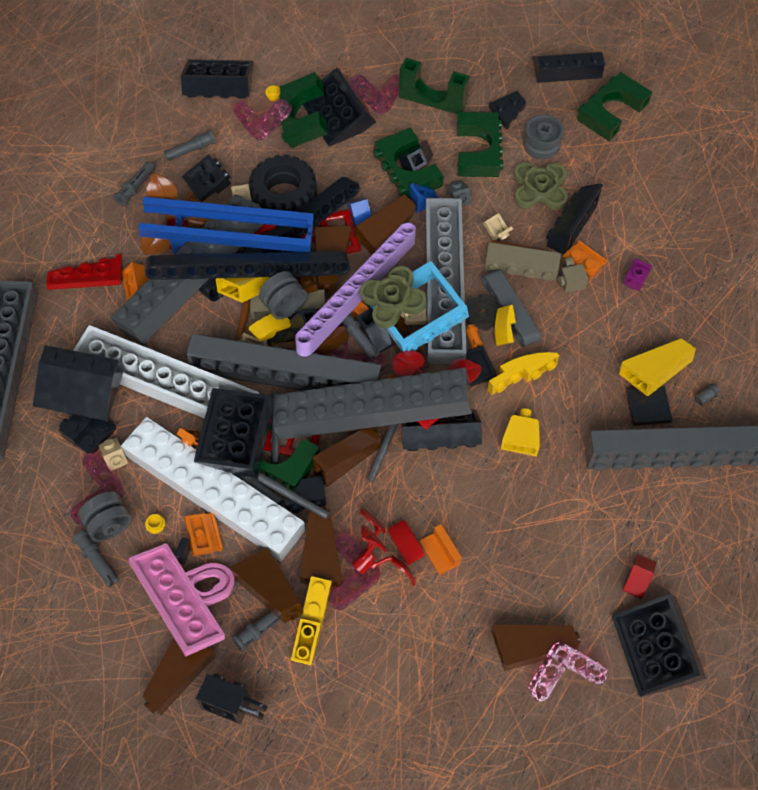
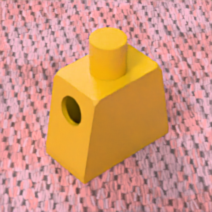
M523 408L520 410L519 416H511L500 450L537 456L540 447L539 420L531 418V410Z

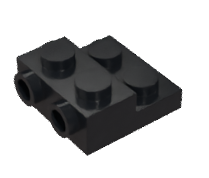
M209 154L182 176L196 197L202 202L214 192L217 194L221 193L231 184L229 181L231 176L225 169L221 170L222 164L217 158L213 159Z
M72 415L69 419H64L59 425L61 436L90 457L99 449L98 445L106 441L117 429L116 425L110 421L105 422Z

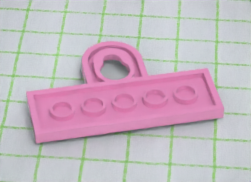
M167 543L129 558L130 566L185 657L224 640L225 634L207 606L226 599L232 593L235 580L232 571L228 567L218 563H208L185 572ZM209 577H217L220 580L208 592L198 591L194 586L198 581Z

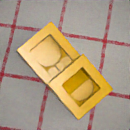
M513 305L501 307L497 310L495 319L496 346L514 343L511 324L516 323Z
M269 314L252 324L249 330L259 341L273 338L276 332L290 328L291 324L288 317L276 319L272 314Z

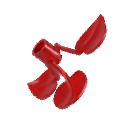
M410 350L400 352L394 356L393 370L398 377L415 375L416 372L423 374L420 368L424 366L425 360L419 352ZM467 359L455 360L447 368V370L466 368L470 383L478 377L482 370L479 364ZM438 419L417 422L424 429L428 430Z
M361 508L359 514H363L374 525L375 533L364 524L361 526L362 541H367L368 544L352 562L353 566L361 574H364L371 566L375 569L378 565L389 561L410 577L414 587L416 583L411 571L395 556L392 555L377 562L374 561L376 556L371 551L375 546L384 552L387 551L384 544L377 538L380 531L385 534L386 530L379 520Z

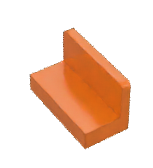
M131 262L122 271L127 301L149 280L145 275L144 265Z
M442 524L434 527L433 534L420 540L422 548L439 575L461 564L462 557Z

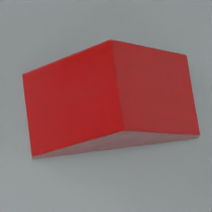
M637 554L623 591L642 599L654 575L657 562Z

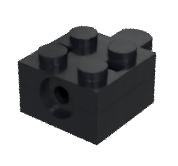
M206 674L196 697L202 710L240 725L245 714L263 720L264 714L259 711L266 712L267 705L251 699L244 684L236 681L233 684L225 681V677L219 674H214L213 676Z

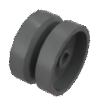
M538 115L530 119L526 125L523 146L525 151L530 156L543 160L557 155L561 147L564 130L561 122L550 115Z
M283 271L270 277L260 288L258 294L259 299L268 307V311L276 319H284L296 313L304 305L308 297L306 290L298 283L294 275L288 271Z
M105 492L99 494L80 508L78 516L83 525L87 527L86 531L92 541L101 542L119 535L130 525L132 517L126 507H123L124 504L118 493Z

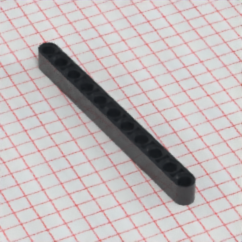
M343 176L295 212L314 214V228L355 197L359 192L360 186L354 180ZM277 225L265 235L301 238L308 232V228ZM247 247L241 253H281L282 250ZM216 278L208 279L199 288V292L212 302L224 296L217 292Z
M342 251L152 255L145 260V275L151 280L272 277L283 271H288L294 276L345 275L350 271L348 256Z

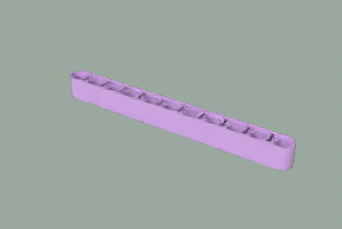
M411 223L402 224L295 335L296 352L298 355H311L362 301L360 296L362 284L368 280L381 281L412 248L416 238L415 225Z

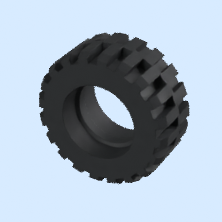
M275 155L274 158H266L265 162L261 161L257 168L253 169L252 175L249 178L252 202L260 205L262 209L295 212L317 196L316 176L313 173V169L304 160L300 161L295 156ZM282 183L292 184L297 187L295 191L288 194H275L269 191L273 186Z

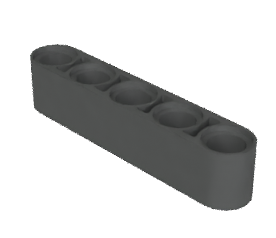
M498 269L483 275L482 283L496 307L501 308L513 305L516 323L511 324V329L520 346L524 348L539 342L541 335L503 272Z

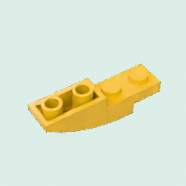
M552 352L535 353L513 359L500 366L498 376L489 380L487 390L493 395L497 392H503L512 383H518L522 377L526 382L532 379L536 380L542 373L547 370L551 371L557 366L559 354Z
M311 576L290 661L312 665L329 602L331 580Z

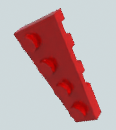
M122 254L115 255L116 258L108 260L106 257L99 259L100 262L92 264L88 262L81 263L76 268L69 266L49 271L47 273V289L121 285Z

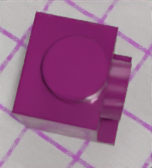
M635 258L623 284L640 292L649 276L652 265Z

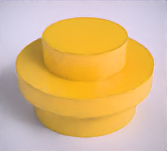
M276 85L267 87L265 90L266 97L271 101L279 100L280 87Z
M152 514L145 521V528L151 534L162 532L166 525L165 519L159 514Z

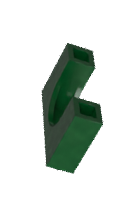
M405 57L399 73V98L458 114V112H463L467 105L470 76L453 71L448 82V90H434L428 87L421 78V62Z
M620 71L616 76H612L609 82L599 89L597 94H593L586 104H582L579 107L577 121L607 141H610L619 133L622 120L608 112L603 104L609 101H620L640 113L649 104L652 91Z
M316 72L280 86L282 139L291 148L328 134L327 122L319 111L302 118H296L299 108L304 103L324 95L323 81Z
M458 112L457 136L480 137L490 145L488 149L482 152H458V177H499L500 170H503V160H500V157L503 155V146H500V143H502V133H499V130L502 127V120H499L498 112Z
M411 127L375 141L373 150L375 159L380 161L383 171L388 173L389 180L397 187L399 196L405 194L408 198L412 183L433 190L443 187V174L436 164L418 171H406L396 164L400 154L418 145L419 139Z
M269 424V429H268L267 435L269 434L270 430L272 429L271 424ZM302 438L292 456L285 462L269 464L261 459L258 473H262L293 491L302 479L308 477L313 469V457L321 452L320 447Z

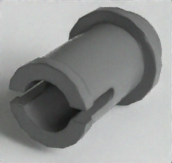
M708 384L705 390L695 395V401L700 406H703L713 397L717 398L720 389L715 384Z

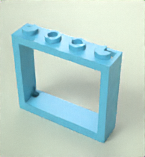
M432 261L412 272L414 277L412 288L417 289L435 278L457 307L404 339L395 326L386 328L402 352L417 350L421 345L431 342L436 336L447 332L451 327L462 323L464 319L469 317L467 306Z

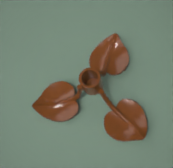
M152 173L146 188V196L176 200L178 194L176 186L166 177ZM166 215L163 225H167L169 218L175 219V215ZM196 217L185 218L188 220L187 228L201 229L210 220ZM141 237V248L145 254L163 253L171 245L170 239Z

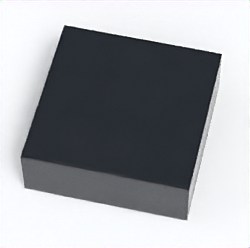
M181 538L175 552L178 562L184 565L191 550L190 539Z

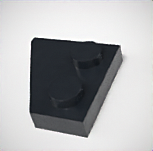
M518 91L489 103V109L492 112H498V118L502 120V125L505 129L510 127V123L526 107V101Z

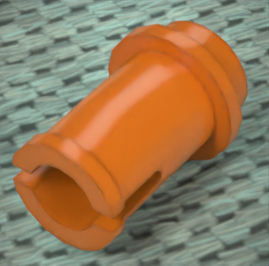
M474 324L466 326V336L472 349L483 346V342L477 332L478 327H475Z

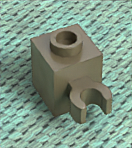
M572 257L565 258L564 268H562L561 274L558 276L560 287H563L565 293L586 289L588 277L583 264L574 266Z

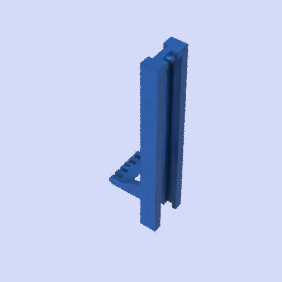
M151 197L143 198L144 212L175 215L176 222L175 226L139 223L138 231L140 237L170 239L173 254L180 250V247L187 241L292 252H310L314 214ZM186 217L308 228V235H306L305 239L187 228L183 226Z

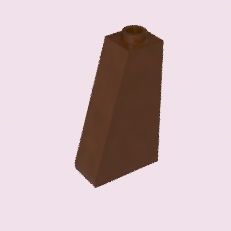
M404 194L358 224L355 228L354 236L373 255L402 224L408 223L411 220L416 209L415 203Z
M351 226L315 227L316 252L342 251L347 254L351 239ZM341 275L317 276L318 289L324 290L325 293L336 292Z
M363 428L313 457L314 474L316 477L322 476L323 484L327 488L378 450L381 446V434L376 429Z
M319 506V507L325 509L326 511L330 512V509H327V508H325V507H323V506ZM309 510L300 572L301 584H309L311 576L331 580V587L342 588V576L331 513L327 519H324Z
M268 548L230 567L235 580L284 623L295 620L299 615L303 614L298 598Z
M495 624L491 630L504 671L576 652L580 646L579 644H581L578 632H575L571 625Z
M173 638L142 696L146 701L144 706L153 714L157 711L162 715L215 658L214 652L209 647H206L185 657L175 638Z

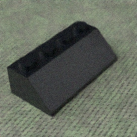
M602 52L532 56L537 83L602 78L605 67Z
M603 184L583 186L578 193L574 192L570 205L567 204L565 206L562 217L559 216L554 225L555 228L550 229L546 236L548 239L547 247L563 255L571 248L597 208Z
M472 410V414L440 418L428 430L424 429L417 421L400 424L403 449L408 451H417L421 448L436 450L438 447H446L448 449H454L457 446L476 447L482 444L481 420L476 410Z

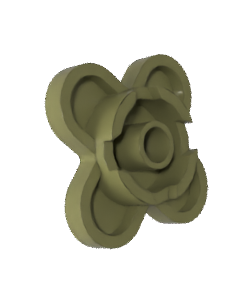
M527 162L518 164L515 168L514 178L521 186L515 192V203L525 209L532 208L539 202H542L551 209L563 208L568 199L567 192L561 187L566 180V169L557 163L549 164L544 168H537V166Z
M406 266L393 268L387 278L382 281L368 280L360 287L362 301L368 305L375 306L372 317L375 324L380 328L394 326L398 322L401 313L419 314L427 307L425 293L420 289L412 288L414 283L413 273Z

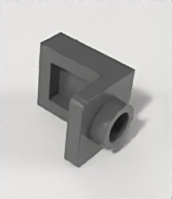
M453 181L451 184L446 185V190L452 198H462V206L471 204L469 187L463 181Z

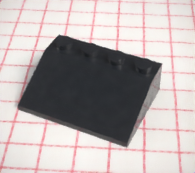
M188 59L181 74L182 95H187L190 98L196 96H203L205 98L213 96L229 98L230 96H235L239 99L249 97L253 61Z
M338 67L322 79L324 95L303 104L308 115L319 111L325 118L328 134L322 137L329 147L363 133L376 123L348 78Z
M45 345L38 364L33 406L107 422L125 368L117 359Z
M212 388L194 463L240 476L257 478L274 407L270 395Z
M669 593L611 615L640 697L706 679L675 596Z

